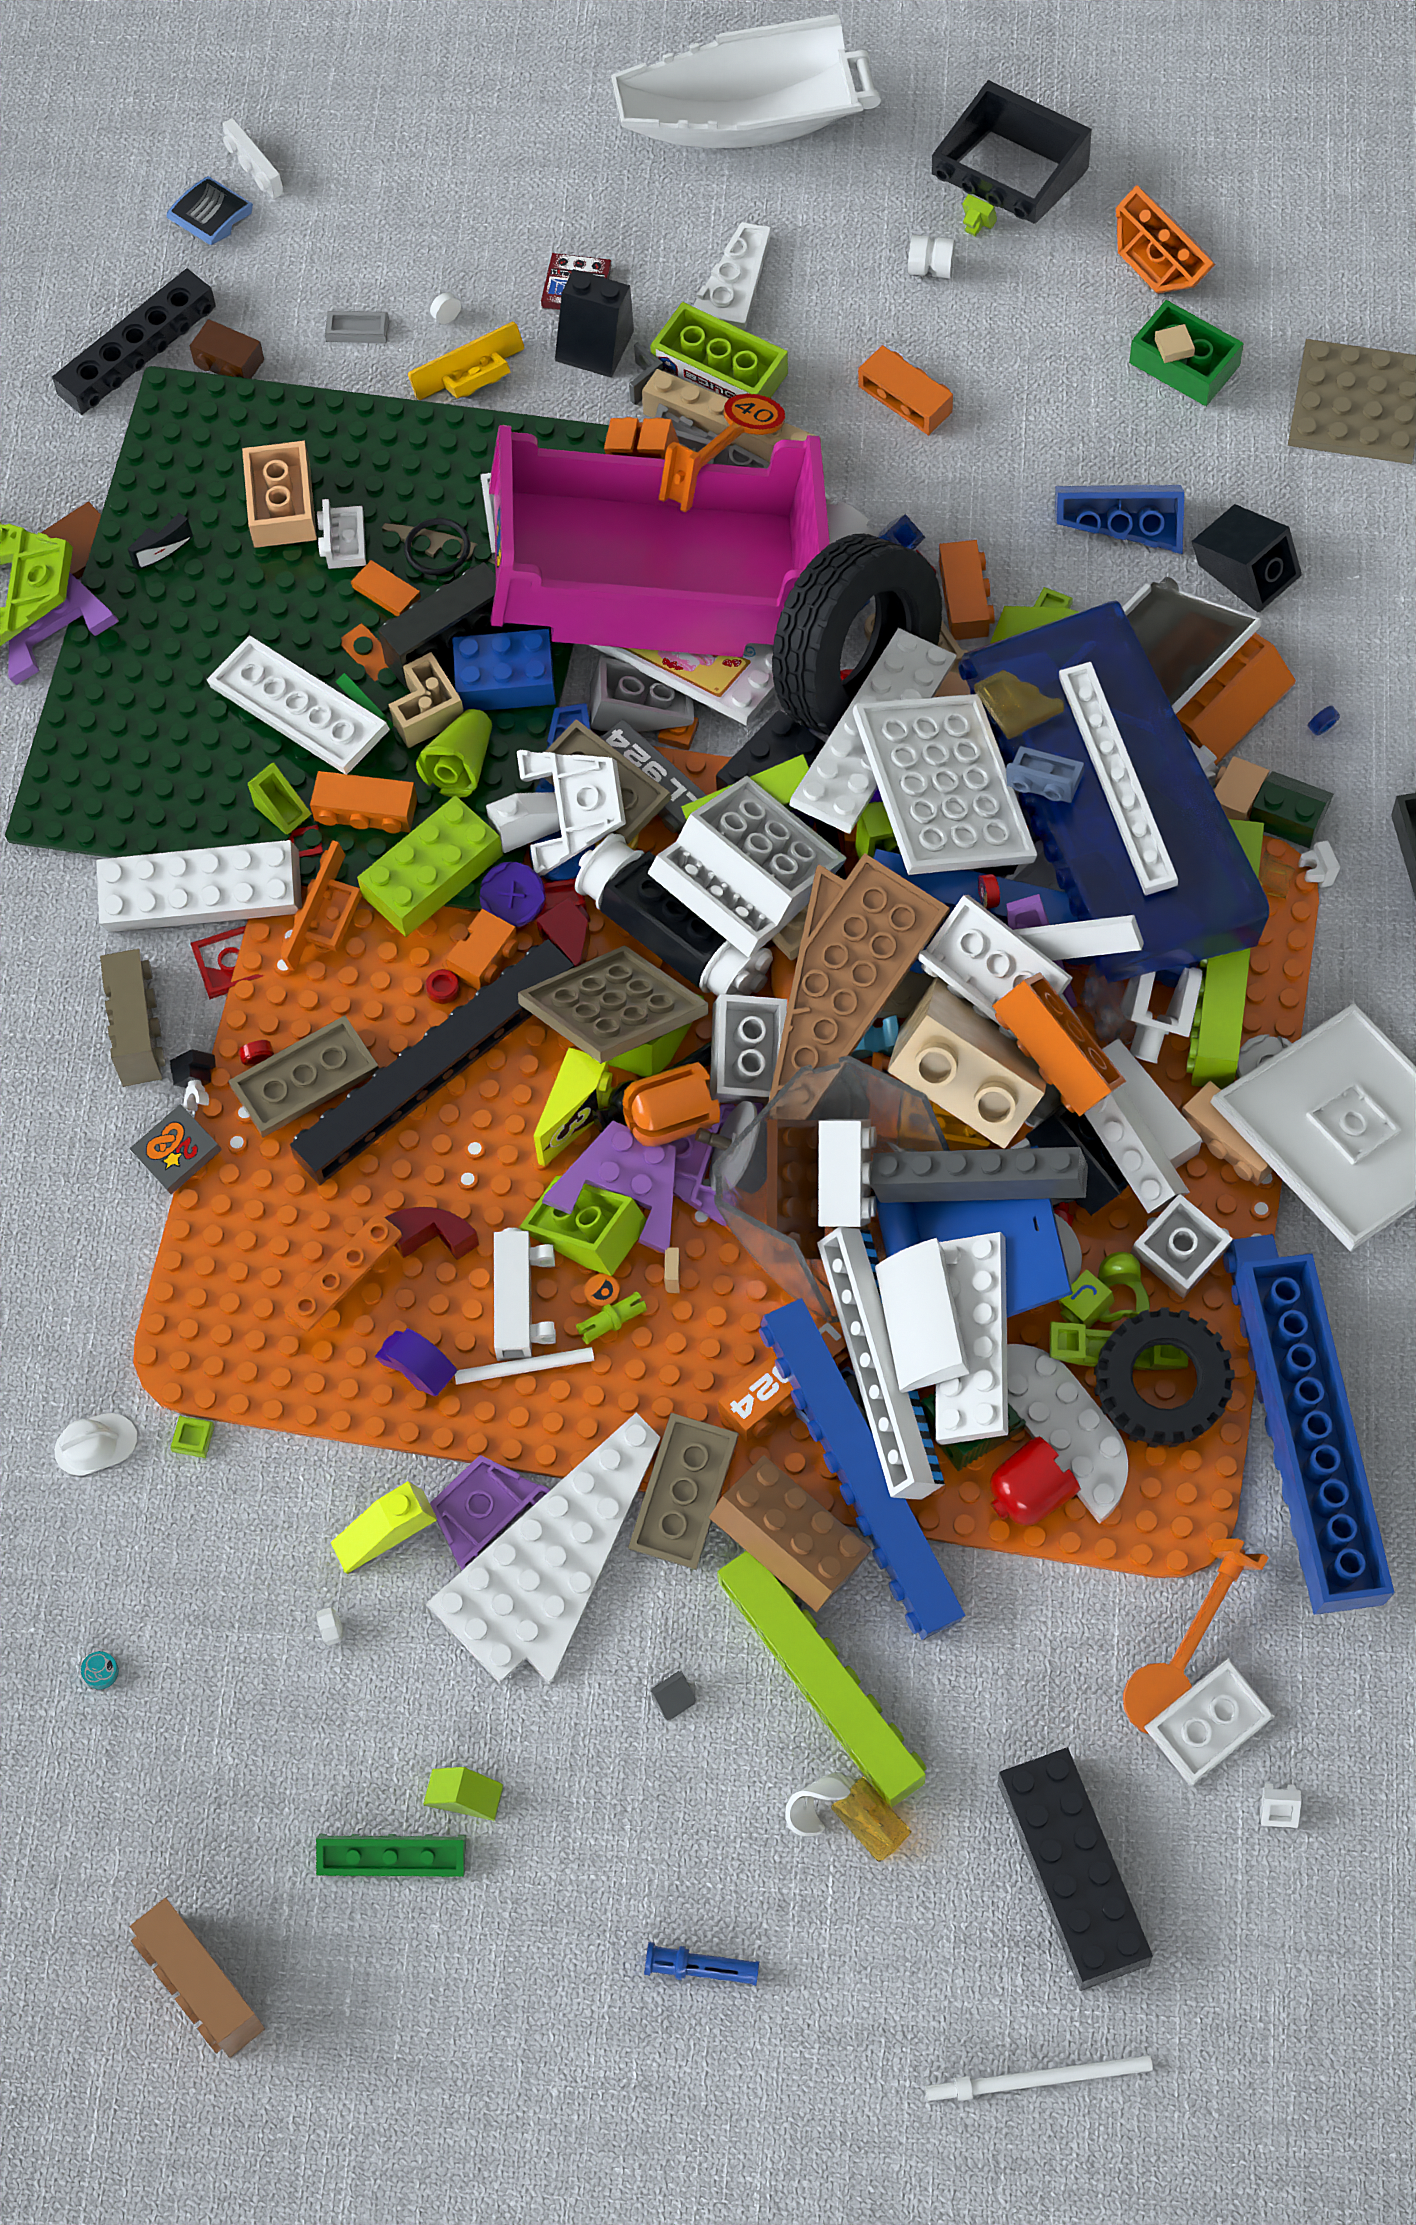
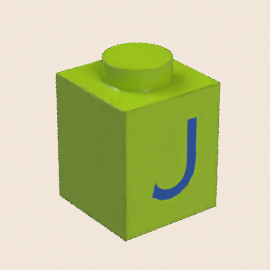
M1087 1269L1071 1285L1073 1294L1058 1299L1062 1310L1060 1312L1062 1318L1067 1323L1086 1324V1329H1089L1115 1302L1113 1292Z

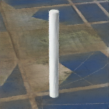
M592 1347L458 1370L455 1374L456 1385L594 1361Z

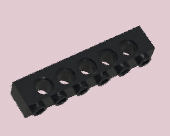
M186 268L54 374L52 379L57 395L80 415H83L90 408L97 406L101 399L111 391L118 389L127 378L140 371L148 361L158 353L165 351L169 344L180 335L186 334L190 327L211 313L216 307L212 288Z

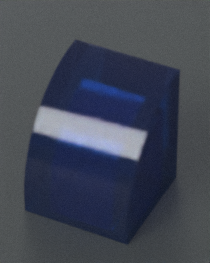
M906 514L891 521L878 536L881 539L912 550L926 538Z

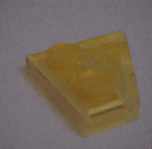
M1005 670L974 684L975 693L1008 739L1064 711V703L1061 699L1056 697L1052 700L1040 694L1038 687L1028 682H1021L1015 675Z

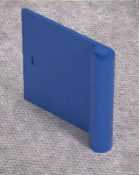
M876 1196V1209L886 1259L906 1248L937 1238L939 1242L1001 1232L1005 1236L1007 1318L1073 1294L1051 1198L880 1203Z

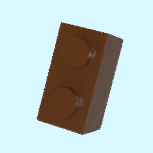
M210 319L207 320L189 345L194 364L203 371H211L218 375L252 379L265 360L259 340Z

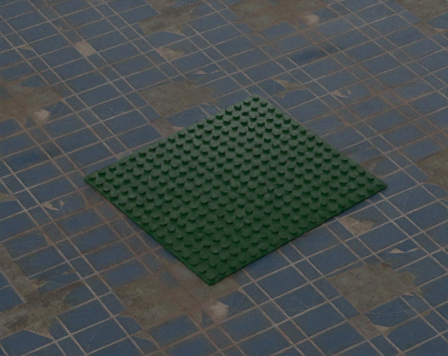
M147 367L143 374L81 583L118 618L119 622L96 636L89 631L83 615L68 624L5 832L7 842L117 858L287 841L291 836V832L288 835L285 834L254 806L248 782L268 765L275 763L311 812V815L295 829L318 825V829H309L304 835L293 837L295 846L299 851L313 849L321 843L324 852L329 849L332 840L339 842L346 856L335 881L360 888L357 877L405 838L409 832L389 833L383 829H356L351 825L343 824L329 826L314 821L310 803L318 771L344 773L211 688L207 679L250 635L352 700L335 682L345 673L393 723L389 704L411 694L409 688L406 689L390 668L381 669L377 675L378 680L374 682L366 673L364 666L356 663L341 647V637L362 623L380 641L378 629L387 620L397 616L352 588L351 581L365 566L329 569L326 556L320 557L318 538L324 537V530H319L317 511H323L322 499H329L331 508L363 507L366 565L370 560L374 561L419 590L421 598L418 601H423L434 594L442 585L450 584L461 577L467 569L475 568L483 562L496 575L495 564L488 561L492 556L480 474L491 473L499 425L511 426V432L534 435L538 440V448L606 454L604 445L609 425L172 368ZM305 441L310 461L317 540L254 548L248 524L242 448ZM178 512L188 518L193 537L184 546L153 565L139 570L133 567L128 548L147 528L158 534ZM445 518L460 524L466 530L470 542L478 545L474 547L473 555L467 563L464 562L455 571L443 575H428L419 572L409 564L404 551L405 543L400 540L397 532H383V525L387 523L415 527L429 519ZM437 524L423 528L462 538L457 530L447 525ZM418 535L412 540L411 554L420 565L430 569H441L455 563L459 559L457 555L461 552L462 548L458 540L449 539L444 542L442 549L433 558L425 554V550L431 545L430 539L425 535ZM510 623L494 633L549 629L556 704L483 711L492 722V730L479 782L469 796L459 799L488 826L490 825L486 805L515 793H535L536 787L539 785L540 779L528 782L521 780L517 751L527 750L543 753L547 750V740L554 709L560 707L574 648V643L552 642L550 626ZM359 637L354 641V650L360 655H367L373 649L372 641L368 637ZM453 659L441 668L455 689ZM394 726L347 775L414 782L418 799L411 833L452 797L439 793L441 788L434 783L431 786L427 785L419 775L416 766L421 751L440 733L408 748ZM528 844L506 853L503 852L502 857L444 906L480 912L482 907L479 895L483 878L493 867L501 863L518 862L523 864ZM322 855L299 859L301 886L308 887L310 881L316 879L320 870Z

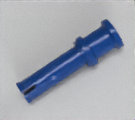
M648 1942L644 1975L650 1976L652 1972L674 1975L676 1980L685 1979L686 1975L756 1986L760 1961L753 1962L689 1953V1949H686V1946L672 1949L658 1947L655 1945V1942Z

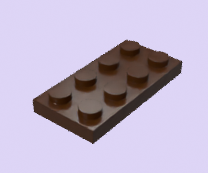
M767 1119L766 1260L822 1259L817 1242L825 1237V1226H819L820 1120Z

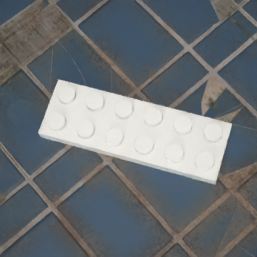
M250 635L207 679L211 688L345 775L390 730L385 721Z
M1001 1232L939 1242L945 1254L970 1374L936 1383V1441L944 1445L1008 1435L1005 1236Z

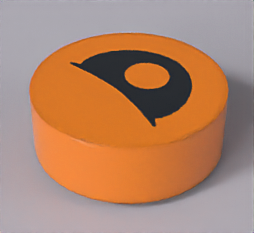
M597 1274L591 1277L585 1285V1296L588 1304L597 1310H602V1307L607 1304L611 1306L616 1304L620 1298L619 1284L616 1279L607 1274Z

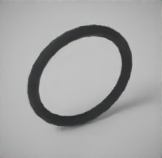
M434 518L419 523L409 532L405 540L404 551L409 564L414 569L428 575H443L453 572L462 566L470 553L471 543L466 530L460 524L445 518ZM437 524L454 528L461 534L464 541L463 553L455 563L441 569H430L420 565L413 558L411 543L415 535L423 528Z

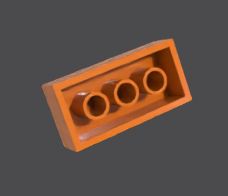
M1041 972L1023 980L992 1005L997 1012L995 1013L997 1021L1006 1030L1011 1029L1018 1038L1017 1045L1027 1057H1033L1040 1066L1038 1071L1042 1078L1049 1085L1054 1084L1062 1094L1060 1096L1062 1103L1070 1112H1076L1080 1117L1126 1082L1125 1078Z

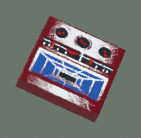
M552 253L541 299L542 308L560 310L561 294L573 269L609 279L612 267L611 260Z

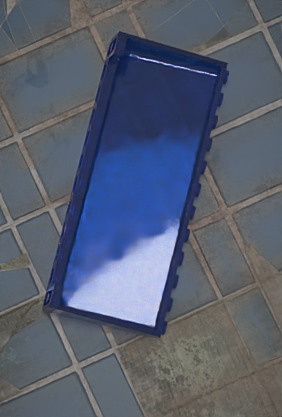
M1117 600L1095 606L963 654L962 660L958 663L959 674L962 680L967 681L970 695L979 694L1006 768L1008 763L1014 762L1020 746L1084 763V772L1071 803L1061 800L1052 801L1043 795L1032 792H1019L1018 796L1021 807L1027 809L1031 818V827L1034 834L1039 836L1043 843L1046 860L1052 863L1056 871L1057 884L1067 894L1071 914L1074 917L1077 916L1079 922L1129 915L1135 916L1144 942L1141 950L1094 956L1097 969L1103 972L1108 983L1258 945L1269 917V903L1266 894L1121 604ZM1091 661L1177 875L1178 886L1148 895L1144 894L1060 682V670Z

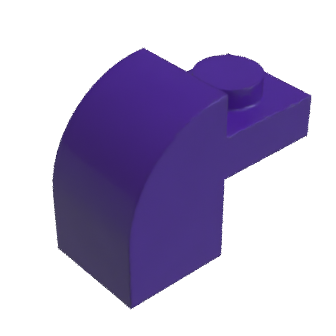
M409 1328L404 1332L396 1330L393 1335L384 1341L382 1348L375 1355L382 1365L402 1372L417 1390L436 1397L458 1371L436 1346Z

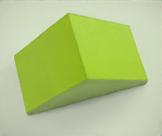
M275 763L268 765L248 782L254 806L285 834L288 835L311 815L309 809Z
M466 1767L432 1769L423 1804L427 1807L495 1821L504 1785Z

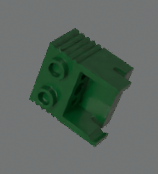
M935 1391L928 1398L922 1399L921 1405L930 1435L936 1441ZM1008 1403V1435L944 1445L937 1441L936 1443L957 1471H960L968 1463L971 1464L973 1460L982 1457L984 1453L987 1454L1022 1432L1026 1421L1024 1419L1021 1420Z

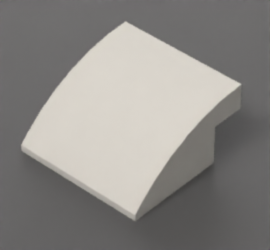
M745 776L690 814L677 841L656 856L648 874L749 958L779 933L809 903L816 867L820 864L835 874L847 858L748 776Z

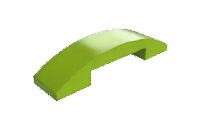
M1051 1322L1050 1358L1095 1367L1098 1363V1354L1114 1331L1086 1329V1324ZM1155 1345L1145 1349L1137 1357L1133 1370L1186 1369L1188 1367V1356L1182 1350L1171 1345Z

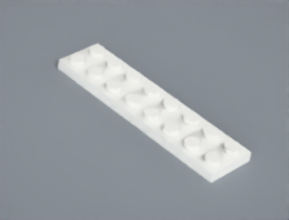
M898 628L795 790L789 806L850 834L878 789L852 712L855 703L934 697L953 667L957 655Z

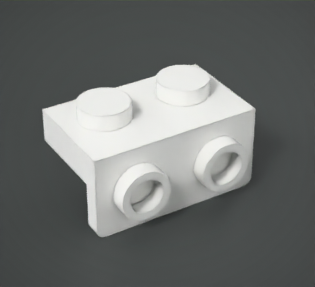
M322 499L323 511H317L319 530H324V537L318 538L320 557L326 556L329 569L365 566L366 548L363 507L331 508L329 499Z

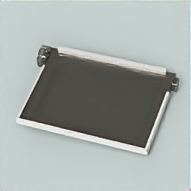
M1165 577L1160 583L1145 584L1060 670L1091 661L1114 721L1155 736L1261 627L1260 618L1179 591L1176 581L1170 577ZM1058 671L1054 675L1055 681L1042 691V699L1070 707L1060 682Z

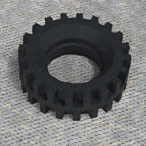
M1161 1307L1158 1311L1153 1312L1145 1310L1137 1316L1125 1320L1111 1334L1098 1354V1363L1094 1367V1375H1096L1095 1396L1099 1395L1102 1403L1100 1409L1103 1414L1109 1415L1117 1431L1121 1429L1129 1434V1440L1135 1443L1140 1440L1148 1443V1447L1154 1448L1158 1445H1168L1169 1448L1177 1447L1181 1443L1191 1442L1212 1427L1225 1412L1224 1408L1233 1393L1230 1390L1231 1381L1235 1378V1372L1230 1370L1229 1360L1232 1356L1229 1350L1225 1351L1220 1343L1222 1336L1218 1332L1213 1334L1206 1327L1208 1322L1203 1318L1197 1321L1189 1317L1190 1312L1181 1310L1179 1313L1171 1312L1169 1307ZM1155 1345H1171L1182 1350L1192 1360L1197 1372V1386L1192 1397L1184 1405L1173 1409L1157 1408L1148 1404L1137 1393L1133 1383V1366L1137 1357L1145 1349Z

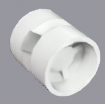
M913 234L909 250L908 274L925 276L927 272H931L933 277L950 279L954 260L955 239L938 237L935 241H932L930 236Z

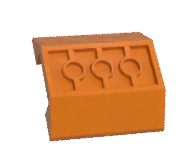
M1190 614L1116 689L1114 695L1132 683L1138 684L1139 691H1142L1145 706L1149 705L1158 711L1183 685L1181 678L1192 667L1199 669L1236 630ZM1255 632L1170 721L1191 735V741L1199 749L1205 745L1217 757L1214 761L1217 766L1290 690L1296 680L1275 646Z

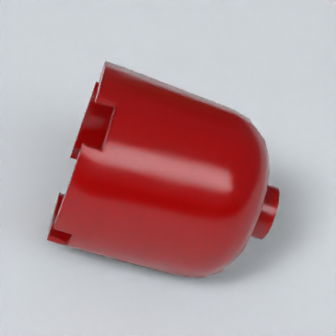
M1040 1436L1029 1440L992 1473L989 1484L990 1491L995 1500L990 1504L1002 1520L1009 1517L1019 1525L1033 1526L1081 1491L1080 1485L1071 1470L1068 1469L1063 1473L1054 1461L1059 1456L1058 1453Z

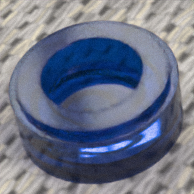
M1330 705L1315 715L1307 727L1314 735L1319 736L1336 724L1340 718V713L1333 705Z

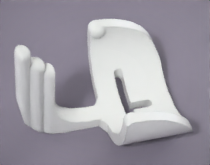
M841 1773L829 1774L792 1795L786 1806V1820L790 1829L798 1835L808 1837L819 1835L825 1830V1826L816 1814L814 1797L832 1801L848 1797L864 1809L870 1811L874 1816L880 1815L879 1808L851 1777Z

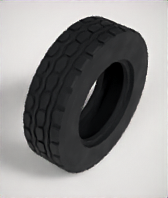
M852 534L828 545L802 571L784 604L777 624L772 650L774 688L782 708H784V711L792 720L830 736L898 628L938 646L942 624V596L936 574L926 558L915 550L870 534ZM874 596L875 621L870 641L857 666L841 681V655L847 633L860 609Z

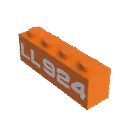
M822 1313L814 1322L838 1369L841 1370L851 1359L842 1331ZM775 1353L718 1400L719 1414L746 1442L754 1436L756 1438L763 1436L771 1428V1422L780 1414L783 1416L789 1414L796 1407L791 1396V1391L794 1389L788 1378L783 1379L775 1365V1360L778 1359Z

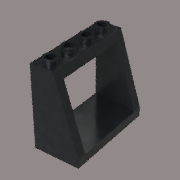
M987 80L932 154V175L943 182H949L961 188L968 194H974L988 201L992 206L1000 207L1013 213L1019 219L1036 224L1089 168L1092 129ZM990 132H993L1059 165L1035 198H1032L959 162Z

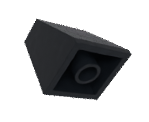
M573 269L561 294L555 361L612 378L634 332L630 285Z
M1236 504L1231 506L1191 541L1198 565L1254 611L1259 613L1302 576L1289 526Z

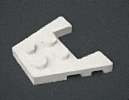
M527 750L517 751L521 780L528 782L552 775L554 779L562 837L530 845L533 868L540 876L545 875L626 824L617 761L615 759L574 754L573 756L559 755L551 752L536 753Z

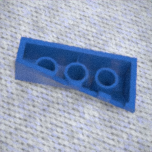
M1181 485L1055 486V519L1058 525L1113 536L1116 539L1130 540L1146 546L1159 547L1183 554L1184 490Z

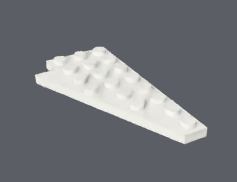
M637 1412L427 1602L428 1608L499 1684L525 1660L549 1684L554 1680L660 1442L661 1437Z

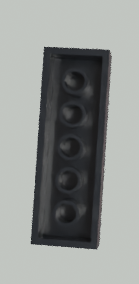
M1066 1747L1000 1771L997 1784L1079 1991L1150 1966L1153 1958L1152 1952L1069 1748Z

